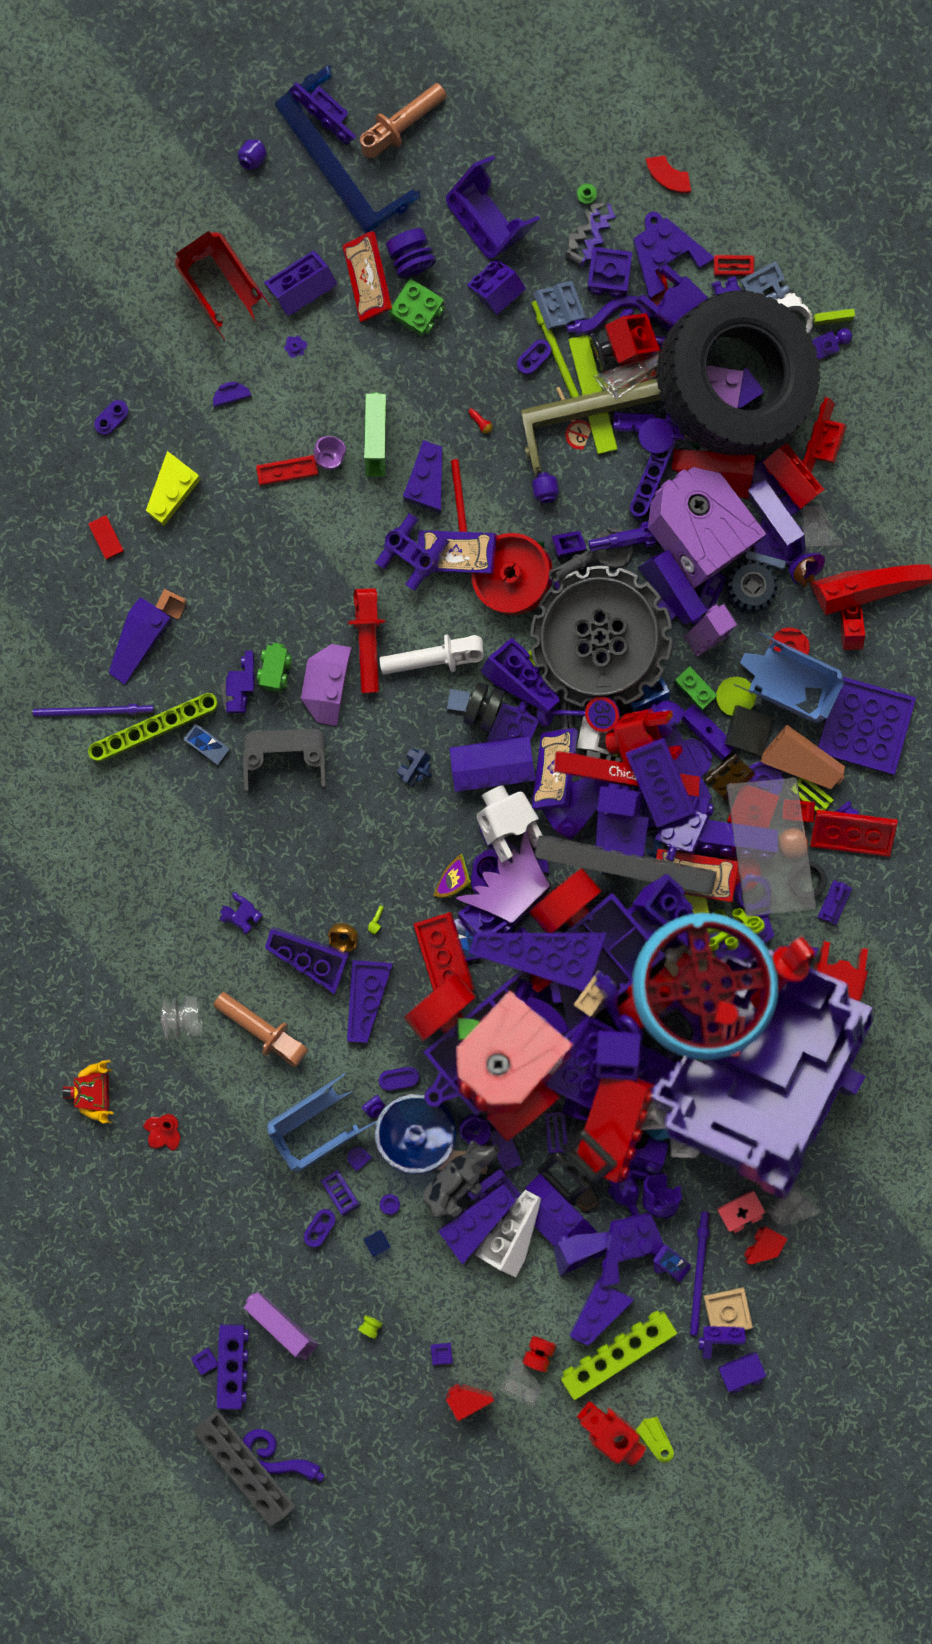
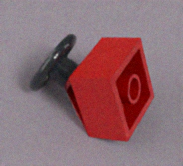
M647 313L622 316L605 325L607 341L600 343L594 333L589 335L594 359L602 372H605L607 369L605 358L613 356L618 363L642 360L660 351Z

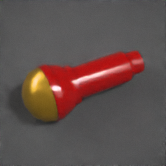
M472 408L468 411L470 417L479 425L482 433L488 434L492 431L493 425L490 421L484 420Z

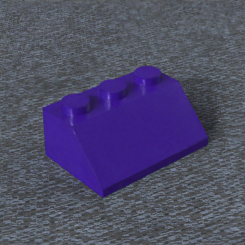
M314 250L264 282L287 316L298 312L300 308L308 303H312L317 297L329 292L337 285L329 267Z

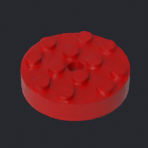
M519 533L501 534L496 538L493 574L471 573L472 584L479 599L494 611L505 615H520L536 608L543 596L551 588L553 579L550 580L549 571L553 569L546 550L532 538ZM515 570V575L518 577L513 576L509 578L510 571Z

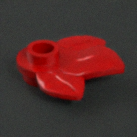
M174 1115L153 1116L144 1123L143 1127L150 1132L148 1137L150 1148H159L165 1144L170 1150L174 1151L178 1147L181 1136L177 1130L179 1123ZM165 1122H169L171 1127H166Z

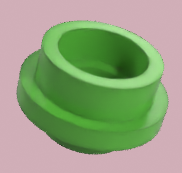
M583 184L578 188L577 197L580 202L590 204L596 199L597 191L593 185ZM585 190H588L591 194L589 196H585L583 192Z

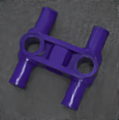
M408 513L400 527H396L386 535L383 546L385 548L375 563L386 569L394 555L397 556L398 554L414 566L415 571L405 585L416 592L423 579L437 571L441 558L440 555L450 541L439 534L431 548L426 550L409 538V533L419 519ZM400 537L399 543L394 545V540ZM427 559H430V565L428 567H425V561Z

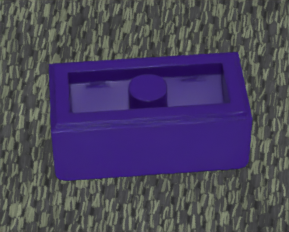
M720 573L713 575L695 590L707 610L715 606L727 577Z

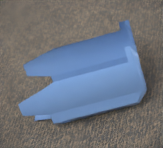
M759 632V634L773 642L768 647L765 656L744 653L740 663L755 677L751 683L750 690L738 685L735 686L813 723L827 718L844 684L841 671ZM775 646H777V647L781 648V651L778 652V651L774 650L773 648H774ZM755 687L761 689V693L754 690ZM805 687L823 688L818 703L819 707L808 714L796 706V704L806 701Z
M345 1073L267 1123V1131L270 1138L291 1170L301 1172L376 1123L375 1121L361 1129L354 1125L352 1126L353 1130L348 1133L346 1131L301 1160L290 1155L283 1136L351 1093L348 1092L337 1096L331 1086L343 1077Z

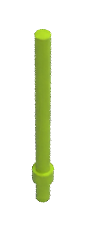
M535 300L531 304L537 315V323L539 326L541 325L545 337L551 346V351L571 398L578 397L579 394L552 330H547Z

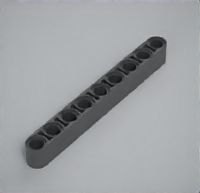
M540 835L538 837L534 856L543 860L654 882L663 875L668 874L684 889L713 893L717 872L713 870L646 856L624 855V852L611 850V852L605 851L603 847Z

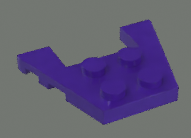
M668 218L663 219L633 238L638 263L641 266L642 278L646 285V293L649 299L665 290L664 285L655 273L661 266L668 264L686 252L697 269H700L714 259L708 251Z
M645 1213L611 1221L606 1243L607 1253L606 1258L603 1259L602 1267L604 1269L602 1277L599 1279V1285L604 1287L619 1283L618 1262L649 1254H653V1260L655 1259L664 1243L651 1214ZM654 1262V1272H666Z

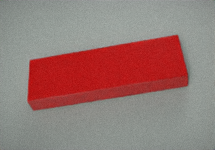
M314 455L256 465L260 486L318 475Z

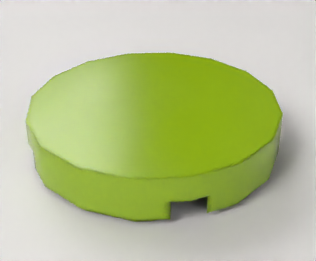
M730 677L724 680L717 689L716 703L719 709L726 715H733L735 705L751 710L755 704L756 695L735 686L738 685L750 690L751 683L744 678Z

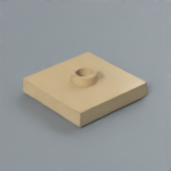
M744 1287L704 1296L710 1326L744 1327L745 1330L753 1328Z

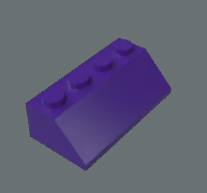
M530 736L450 747L455 792L535 781Z

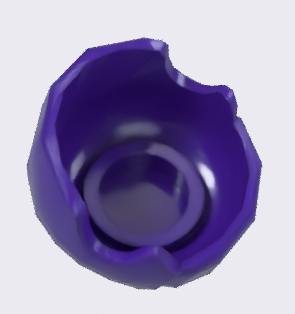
M475 1114L467 1116L459 1126L461 1138L469 1145L472 1140L479 1145H484L491 1138L490 1125L479 1114L477 1116Z

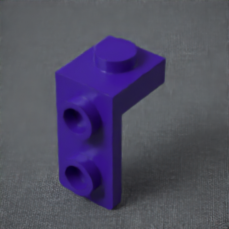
M703 1326L702 1338L699 1337L698 1348L702 1350L703 1359H711L712 1344H745L744 1327Z

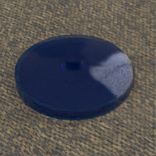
M410 1094L393 1100L382 1110L375 1126L377 1150L382 1159L399 1172L409 1175L430 1173L441 1167L449 1159L455 1147L456 1126L451 1113L442 1103L438 1106L428 1105L424 1095Z

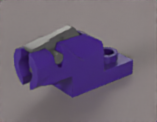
M245 651V656H241V668H245V671H229L226 682L220 686L224 709L227 713H246L248 699L246 693H255L253 651Z

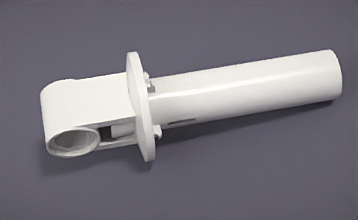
M449 634L444 636L445 645L380 657L381 670L383 675L446 663L449 665L450 671L455 672L456 665L475 663L483 659V640L476 635L451 640Z

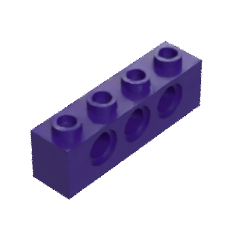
M245 1324L219 1325L216 1408L241 1409L243 1404H246L247 1391H243V1383H247L248 1372L244 1371V1362H248V1350H244L245 1342L249 1340V1329H245ZM229 1341H237L239 1349L236 1351L231 1350L228 1346ZM228 1362H237L238 1370H229ZM235 1382L238 1390L235 1392L229 1391L227 1383Z

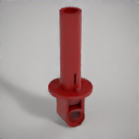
M376 588L355 589L354 605L356 620H351L347 623L348 625L354 624V628H358L361 693L379 692L376 627L380 626L379 623H386V620L377 619Z
M803 936L796 939L789 947L778 948L772 955L773 964L777 972L778 993L788 981L798 982L808 975V961L816 952ZM758 988L750 998L751 1004L756 1009H758L762 988Z

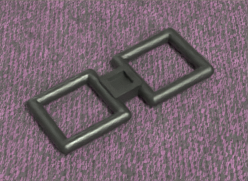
M581 1130L562 1147L563 1152L570 1158L569 1160L560 1152H556L540 1165L537 1171L569 1203H572L591 1187V1183L584 1177L585 1174L593 1182H598L617 1166V1162L587 1131ZM582 1140L607 1163L597 1172L573 1150ZM556 1162H559L562 1168L575 1181L581 1184L572 1193L548 1171Z

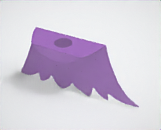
M527 830L522 838L520 855L515 849L512 850L513 863L509 861L501 863L498 858L500 875L493 872H483V877L489 887L475 886L474 888L479 894L459 896L456 899L493 913L513 924L519 923L545 897L550 887L534 856Z

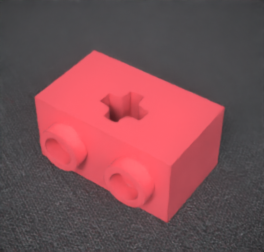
M753 1190L717 1208L729 1232L733 1230L734 1233L744 1229V1224L749 1221L755 1223L763 1218L762 1214L765 1213ZM739 1208L747 1209L744 1213V1218L736 1215L739 1213Z

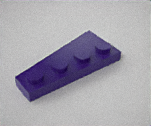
M352 960L347 1041L368 1042L393 963Z

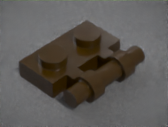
M735 753L725 757L722 760L723 763L715 770H710L708 772L709 775L704 778L708 785L714 780L716 781L711 787L725 801L756 775L742 760L736 765L734 764L739 759ZM729 769V771L725 775H723L722 777L720 776L723 772Z

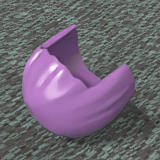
M332 436L321 437L317 440L314 446V459L318 466H321L323 469L332 470L339 467L344 461L346 446L342 440Z

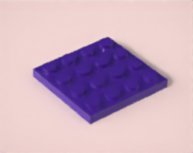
M843 677L844 684L828 717L825 719L818 747L832 758L895 775L916 697Z

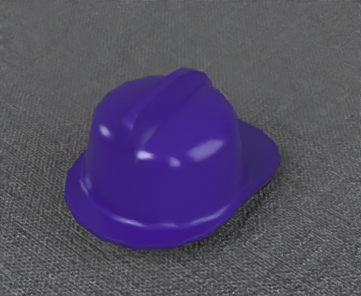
M493 849L483 851L472 862L471 887L475 894H479L475 890V886L489 887L483 877V872H493L500 875L498 869L499 857Z

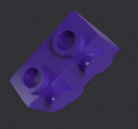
M593 247L587 290H591V294L602 295L603 292L611 293L610 296L616 298L626 295L632 252Z
M470 904L458 912L457 917L471 930L470 935L473 938L475 933H510L514 929V924L506 919Z

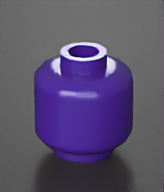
M246 140L237 155L240 165L247 170H252L260 167L267 156V152L261 141Z
M548 472L537 474V478L532 481L534 498L543 504L555 501L559 495L557 478L549 475Z

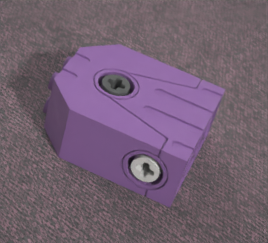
M693 467L688 471L682 470L675 476V479L672 481L670 479L667 480L654 493L656 497L650 504L648 529L665 551L669 549L686 578L695 589L745 554L747 550L752 549L766 533L720 473Z

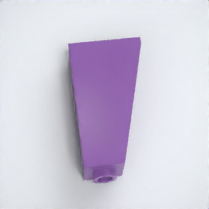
M253 1293L246 1300L247 1304L243 1308L295 1357L306 1360L319 1346V1343L262 1293Z

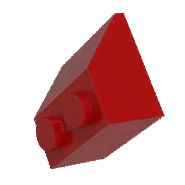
M456 1384L448 1389L446 1400L459 1421L493 1402L494 1395L492 1392L465 1384L462 1386Z

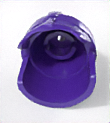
M665 1173L649 1175L644 1181L642 1200L644 1208L651 1216L656 1218L668 1219L678 1211L682 1200L681 1186H677L673 1190L667 1188V1175Z

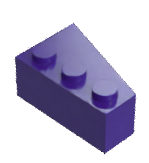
M596 1279L569 1336L588 1346L634 1299L609 1285L604 1287L599 1285V1280Z

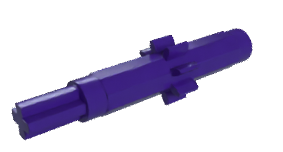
M648 521L641 523L638 529L607 535V537L588 540L589 549L593 552L644 543L646 548L654 546L656 538L648 529Z

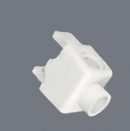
M501 785L482 795L486 807L477 814L476 818L487 845H493L501 863L513 856L504 839L512 834L518 836L527 830L533 848L537 846L538 837L542 835L536 823L539 818L523 792H517L509 796L504 785Z

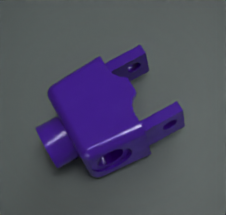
M666 264L661 266L658 272L668 279L673 286L667 290L661 302L656 305L644 294L638 296L635 301L651 314L649 316L650 319L669 332L683 315L702 301L708 299V297L687 276L681 277Z

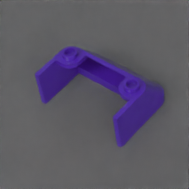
M494 156L473 163L446 195L447 206L482 253L488 258L498 256L522 239L541 219L539 216L523 222L521 219L516 218L509 223L486 193L491 187V179L485 171L495 160Z

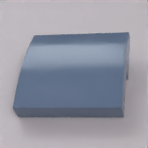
M572 281L559 283L553 287L540 289L533 293L547 330L562 327L586 318Z

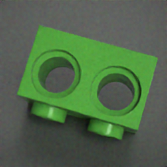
M690 666L674 681L677 687L701 711L718 696Z

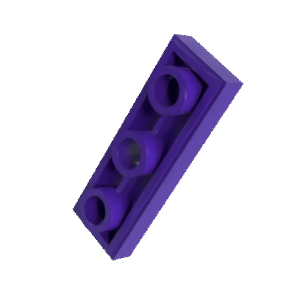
M695 704L684 712L681 720L722 760L734 749V747L724 744L726 735Z

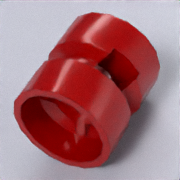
M532 1335L528 1345L530 1351L525 1353L522 1363L546 1373L550 1365L549 1357L553 1356L557 1345ZM536 1349L544 1351V1355L535 1353Z

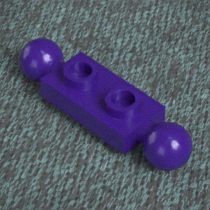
M844 328L839 330L836 336L830 331L814 338L812 344L816 347L817 358L821 359L839 351L838 344L846 345L850 343L852 333Z

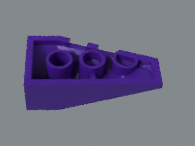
M139 597L128 612L108 673L125 685L172 622V619L157 607Z
M513 638L509 639L488 657L480 672L500 688L545 712L550 711L559 703L560 699L539 674V668L530 661L529 653Z
M668 874L663 875L644 887L633 902L634 906L661 928L675 919L694 914L693 907L687 901L683 888ZM686 933L675 937L677 941L688 948ZM696 939L694 947L697 950H702L704 943Z

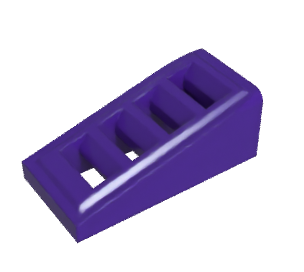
M338 1169L321 1180L341 1215L345 1216L361 1206ZM338 1178L339 1182H337L331 1187L328 1185V1181L332 1182L333 1180ZM341 1185L344 1187L343 1189L334 1194L333 1190L340 1187ZM347 1192L348 1196H346L340 1201L337 1199L338 1197ZM351 1199L352 1203L343 1208L342 1205Z

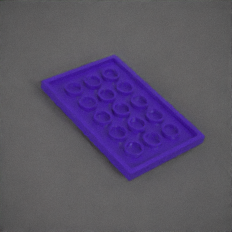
M586 1014L569 1040L573 1044L570 1058L549 1079L546 1086L591 1110L601 1078L596 1077L599 1031H620ZM640 1043L638 1078L653 1085L658 1084L661 1079L668 1081V1076L671 1070L675 1068L676 1062Z

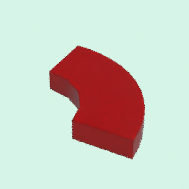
M666 156L645 159L651 176L659 184L673 192L691 193L688 172H681L672 168Z

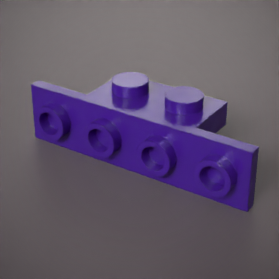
M297 82L288 90L292 98L300 102L311 115L317 117L325 128L330 129L336 135L339 141L348 145L356 138V135L341 123L348 112L320 86L311 95Z

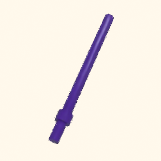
M138 704L110 707L33 709V717L111 714L138 716V714L154 713L153 705L138 706Z
M701 1211L700 1228H697L699 1239L690 1326L691 1335H698L706 1241L710 1231L708 1228L709 1212Z

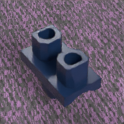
M411 748L406 758L413 761L409 768L402 764L397 770V774L403 778L402 780L406 784L414 787L417 780L422 782L425 776L428 778L432 777V774L428 772L432 765L428 763L431 756L426 751Z

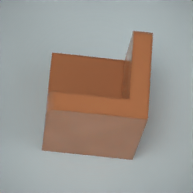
M164 589L155 607L179 619L188 602L186 599Z

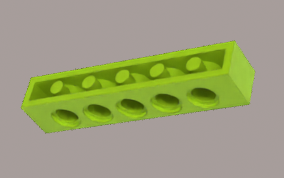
M656 1310L648 1316L649 1320L642 1324L640 1321L631 1327L632 1331L625 1335L624 1332L614 1338L615 1342L611 1345L604 1344L596 1350L598 1353L590 1357V1355L582 1358L579 1361V1366L575 1368L570 1366L562 1372L563 1376L560 1378L572 1398L576 1400L676 1335L677 1331L664 1311L659 1313ZM648 1327H657V1334L652 1337L648 1336L646 1333ZM633 1337L640 1339V1345L636 1348L629 1345V1341ZM616 1348L623 1350V1356L619 1359H615L612 1356V1352ZM597 1360H604L606 1367L602 1370L596 1369L595 1363ZM587 1371L589 1378L586 1381H580L578 1379L579 1372Z

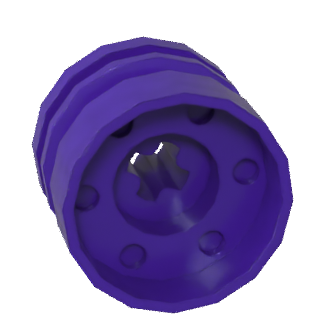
M415 228L400 233L385 244L390 258L397 259L393 266L397 269L396 273L399 278L417 275L436 263V258L432 255V248L425 247L428 244V239L422 228Z

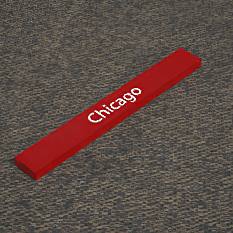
M562 751L555 752V773L640 788L630 764ZM679 773L688 795L699 797L700 777Z

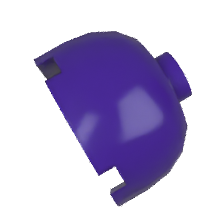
M669 700L660 701L656 705L652 703L648 707V709L652 708L654 712L672 710L673 717L667 724L657 725L661 738H666L673 731V725L680 722L685 712L678 704Z

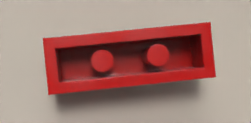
M787 443L778 448L763 462L767 471L777 479L779 486L786 490L792 502L800 509L825 490Z

